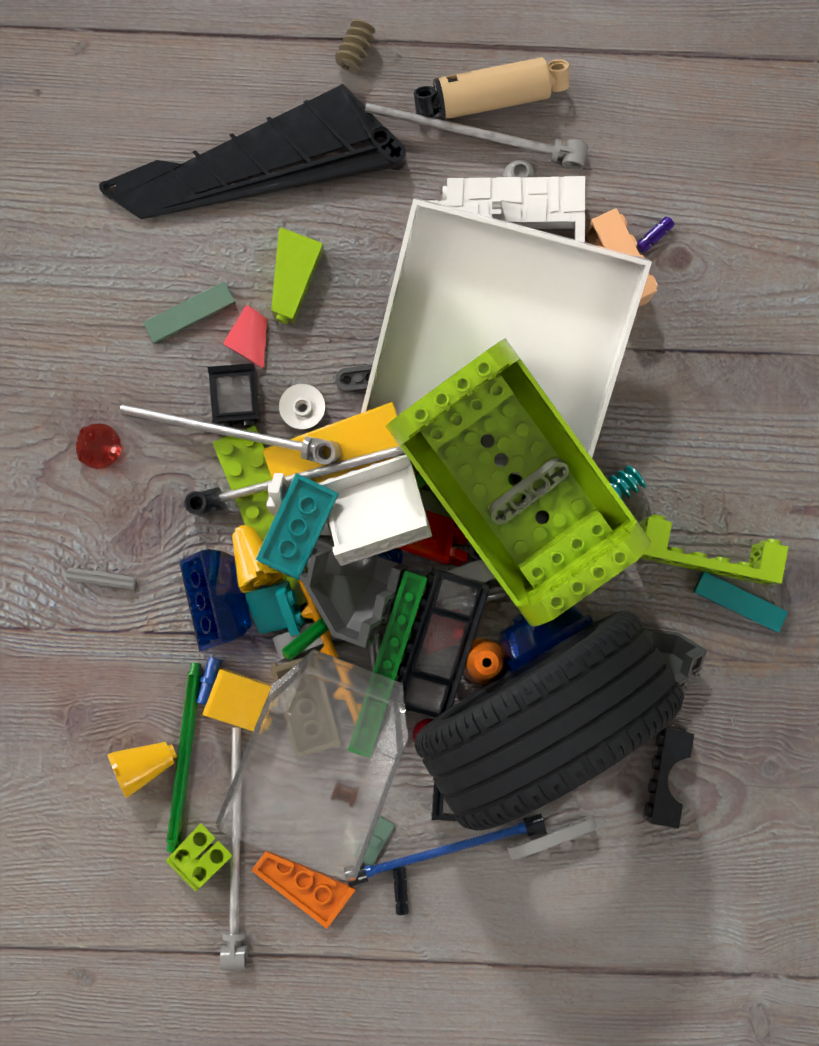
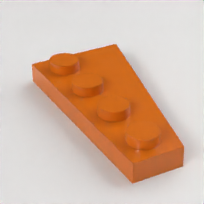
M268 850L264 852L251 870L326 929L356 890L353 886L350 887L346 883Z

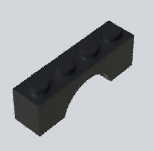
M664 728L656 736L658 752L657 755L653 756L652 769H655L653 779L650 778L648 784V792L651 793L650 800L646 802L644 808V816H647L646 820L652 824L679 829L683 805L670 793L668 776L672 767L677 762L691 758L694 740L693 733Z

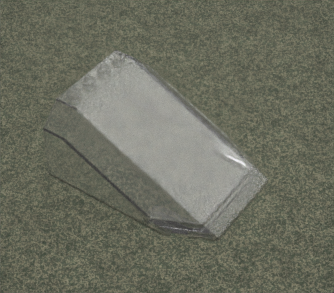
M313 649L304 659L294 665L289 672L272 685L215 822L217 830L242 842L329 876L349 882L356 880L408 740L403 684Z

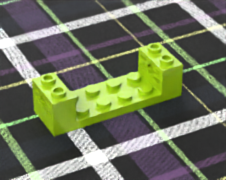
M652 514V517H647L639 523L651 540L648 549L640 559L701 572L705 571L711 574L763 585L782 584L789 547L781 545L782 541L775 539L761 540L760 543L752 545L749 563L739 561V563L732 564L730 559L724 557L708 559L705 553L693 552V554L683 553L684 549L670 547L667 549L672 522L666 521L665 516Z

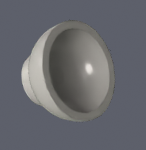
M516 160L506 166L503 177L529 178L535 177V172L528 162Z

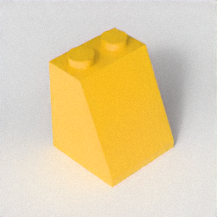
M223 668L218 672L202 715L260 733L262 729H267L271 716L268 713L271 706H276L279 699L278 693H276V687L228 668Z

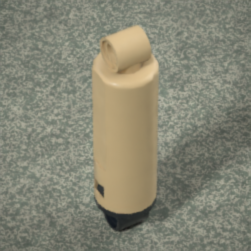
M540 57L433 79V87L421 86L415 89L416 114L434 117L438 113L440 120H446L550 98L551 91L561 92L569 88V63L566 60L556 59L547 64L546 60Z

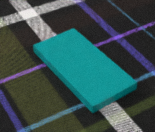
M295 473L255 560L296 580H300L299 574H302L339 493Z

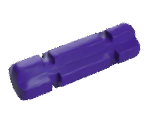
M667 216L659 222V225L656 224L644 235V239L641 238L637 241L636 248L638 251L645 253L651 248L650 245H654L666 234V230L670 231L675 225L672 219Z

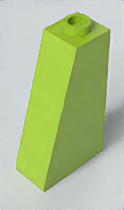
M282 227L278 231L271 311L276 321L287 325L288 322L292 324L296 322L324 252L323 243Z

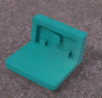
M289 581L254 589L246 593L247 604L260 634L288 628L290 636L300 634L305 621L301 615L302 611L299 610L295 591L292 590Z

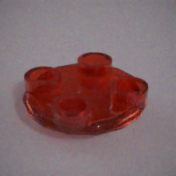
M101 423L81 428L76 441V452L81 463L91 468L102 469L107 468L117 460L121 451V441L113 428Z

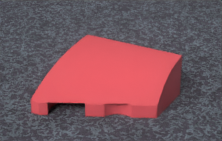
M245 305L223 345L263 369L265 366L264 357L268 319L250 306Z

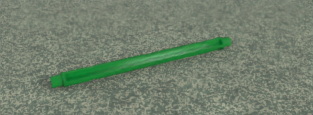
M191 662L187 677L171 813L166 839L167 852L173 853L181 841L182 818L198 706L197 700L202 673H200L201 663Z

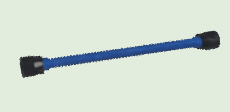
M536 814L523 818V822L518 823L516 826H511V828L508 827V829L505 828L502 831L497 830L493 833L479 835V837L476 836V838L473 837L470 840L465 839L461 842L447 844V846L444 845V847L441 846L438 849L433 848L432 850L429 849V851L418 852V854L415 853V855L412 854L409 857L404 856L400 859L397 858V860L380 863V865L377 864V866H365L364 863L346 867L347 880L350 887L368 882V878L373 877L375 873H383L384 871L392 870V868H401V866L404 867V865L407 866L410 863L415 864L419 861L422 862L430 858L433 859V857L436 858V856L439 857V855L442 856V854L447 855L448 853L451 854V852L454 853V851L457 852L465 850V848L468 849V847L471 848V846L494 842L495 840H500V838L503 839V837L515 836V834H527L528 837L546 832V827L542 814Z

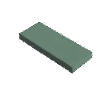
M378 815L355 858L372 866L395 824Z

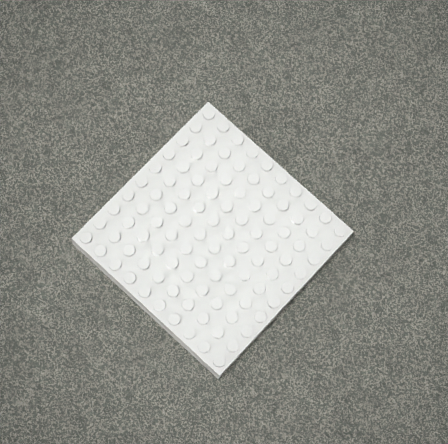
M414 198L361 413L393 402L399 415L479 355L506 338L592 458L652 261ZM485 434L481 437V445L483 447L490 448L493 446L494 437L492 435ZM499 453L495 456L494 462L497 466L503 467L507 464L508 457L503 453Z

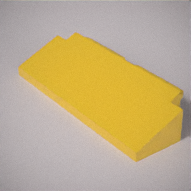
M390 402L290 440L303 442L306 436L333 440L342 449V455L337 461L340 462L399 446L386 428V425L397 417L398 413L394 403ZM277 446L263 449L272 480L274 473H283L284 476L329 465L304 460L301 458V451ZM326 446L323 454L328 459L331 456V449ZM393 457L353 467L350 469L338 471L335 473L323 475L320 477L312 478L310 480L316 483H321L329 478H336L345 475L350 471L360 470L369 467L371 464L381 463L390 460Z

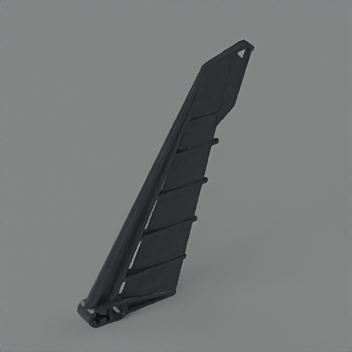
M341 84L309 101H303V104L273 119L267 117V122L239 136H235L233 133L230 134V140L202 154H199L196 150L192 153L196 157L182 164L155 160L101 182L99 189L109 200L138 218L146 219L385 169L400 170L406 163V150L389 129L383 126L371 113L365 112L366 107L344 84ZM378 137H384L386 139V141L383 143H378L375 140ZM365 140H369L371 146L357 150L350 146ZM340 148H344L347 151L346 153L314 162L309 159ZM302 160L306 163L271 174L268 172ZM261 173L264 174V176H261V177H257V178L250 179V180H247V181L239 182V183L232 184V185H229V186L227 185V184H229V183H232V182H235V181H239V180H242V179H245V178H248V177H251V176H254V175H258V174H261ZM116 185L114 194L108 191L109 187ZM223 186L222 188H218V189H215V190L207 191V190H210V189H213V188H216V187Z

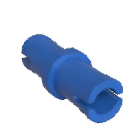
M209 657L204 677L200 679L202 684L197 703L206 705L222 660Z

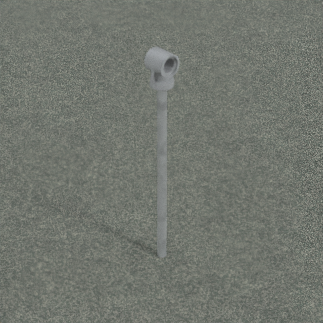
M366 103L365 112L551 154V162L563 159L562 166L567 169L582 170L584 168L588 144L581 140L572 139L568 140L566 145H561V140L555 139L554 145Z
M123 404L120 406V413L301 451L302 459L320 464L335 463L342 455L340 445L333 440L306 436L303 442L133 406ZM326 446H328L331 449V456L329 457V459L326 458L323 454V450Z
M240 727L232 728L230 853L233 856L230 858V931L222 933V940L227 941V945H222L221 970H246L248 961L247 945H241V941L246 939V932L239 931Z

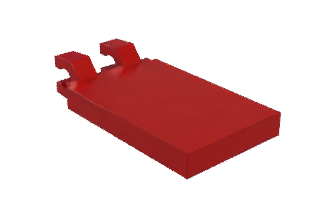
M425 509L432 537L398 548L443 565L447 563L460 567L462 562L465 563L467 561L468 553L452 547V543L464 546L465 542H469L459 527H455L453 519Z

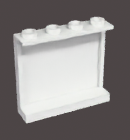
M406 454L398 455L390 460L374 463L369 467L353 470L345 475L329 478L324 482L318 483L339 493L328 519L335 547H332L333 553L341 566L432 537L413 465Z

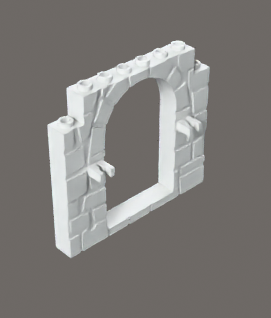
M585 176L447 178V186H443V200H428L532 229H575V240L585 242Z

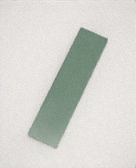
M223 282L143 322L153 343L156 344L236 303L226 283Z

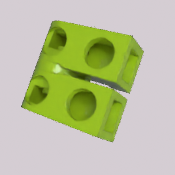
M202 823L165 860L195 892L233 856L217 841L201 858L198 857L215 839Z

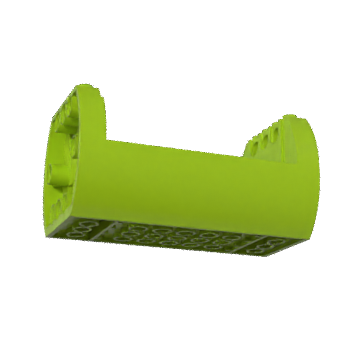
M506 338L479 355L386 425L391 435L530 626H537L554 620L636 562L651 543L650 538ZM485 434H490L494 437V444L490 448H485L481 445V437ZM499 453H503L508 457V462L503 467L497 466L494 462L495 456ZM558 457L564 460L569 467V474L562 482L507 523L499 525L492 521L488 514V508L495 500L514 487L508 482V477L511 473H519L523 480L552 458ZM558 466L554 468L556 473L560 471ZM546 473L545 476L547 477L548 480H550L551 478H550L549 475ZM535 480L533 482L532 488H540L543 485L544 480ZM517 494L514 497L513 502H522L523 494ZM507 502L506 504H507L508 507L511 509L512 506L510 505L509 502ZM500 509L496 511L499 515L503 514V511ZM544 510L548 512L549 519L547 522L538 523L536 521L538 511Z

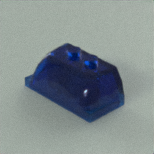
M207 549L179 561L199 652L213 649L243 636L252 626L245 593H242L238 587L235 557L224 551Z
M573 605L554 620L537 626H530L522 614L512 619L514 624L499 633V646L504 655L505 665L508 670H515L594 623L591 615H583Z

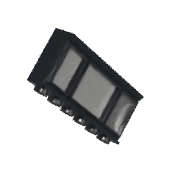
M432 568L431 573L428 572L426 575L428 577L425 585L426 590L424 596L422 595L418 607L419 612L411 628L412 635L410 641H407L403 653L405 657L403 663H400L396 675L398 679L396 685H393L389 699H391V703L395 708L398 707L438 717L454 704L490 586L484 582Z

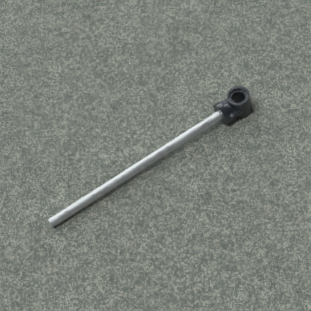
M395 446L299 472L298 474L312 479L402 455L405 452L400 446ZM295 474L285 476L288 485H290ZM272 480L222 493L219 487L202 492L193 491L186 496L184 506L189 513L206 517L213 512L224 510L225 502L268 491V485L270 482L272 483ZM199 499H202L203 505L197 510L196 503Z

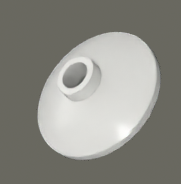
M293 385L281 396L279 402L280 415L285 423L295 429L304 430L312 428L321 421L324 415V398L319 390L311 385ZM300 405H306L307 410L305 412H300Z

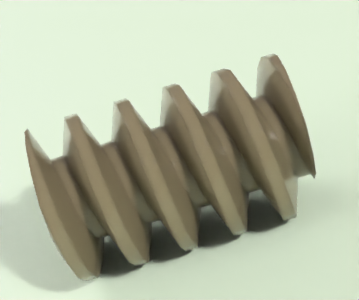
M353 19L351 21L350 27L347 29V35L344 36L343 43L340 44L339 51L335 54L336 63L341 68L352 73H359L360 69L356 65H363L361 58H366L367 53L365 50L371 49V45L368 42H374L375 37L371 33L376 32L375 28L360 19Z

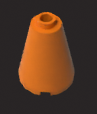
M486 638L475 639L463 675L469 681L478 685H487L503 674L506 667V657L503 649L493 640ZM485 658H489V665L487 667L482 665V661Z

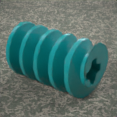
M629 465L624 467V471L619 470L617 477L614 475L609 477V483L622 501L623 494L631 498V489L635 493H639L637 485L642 486L644 489L647 487L640 473Z

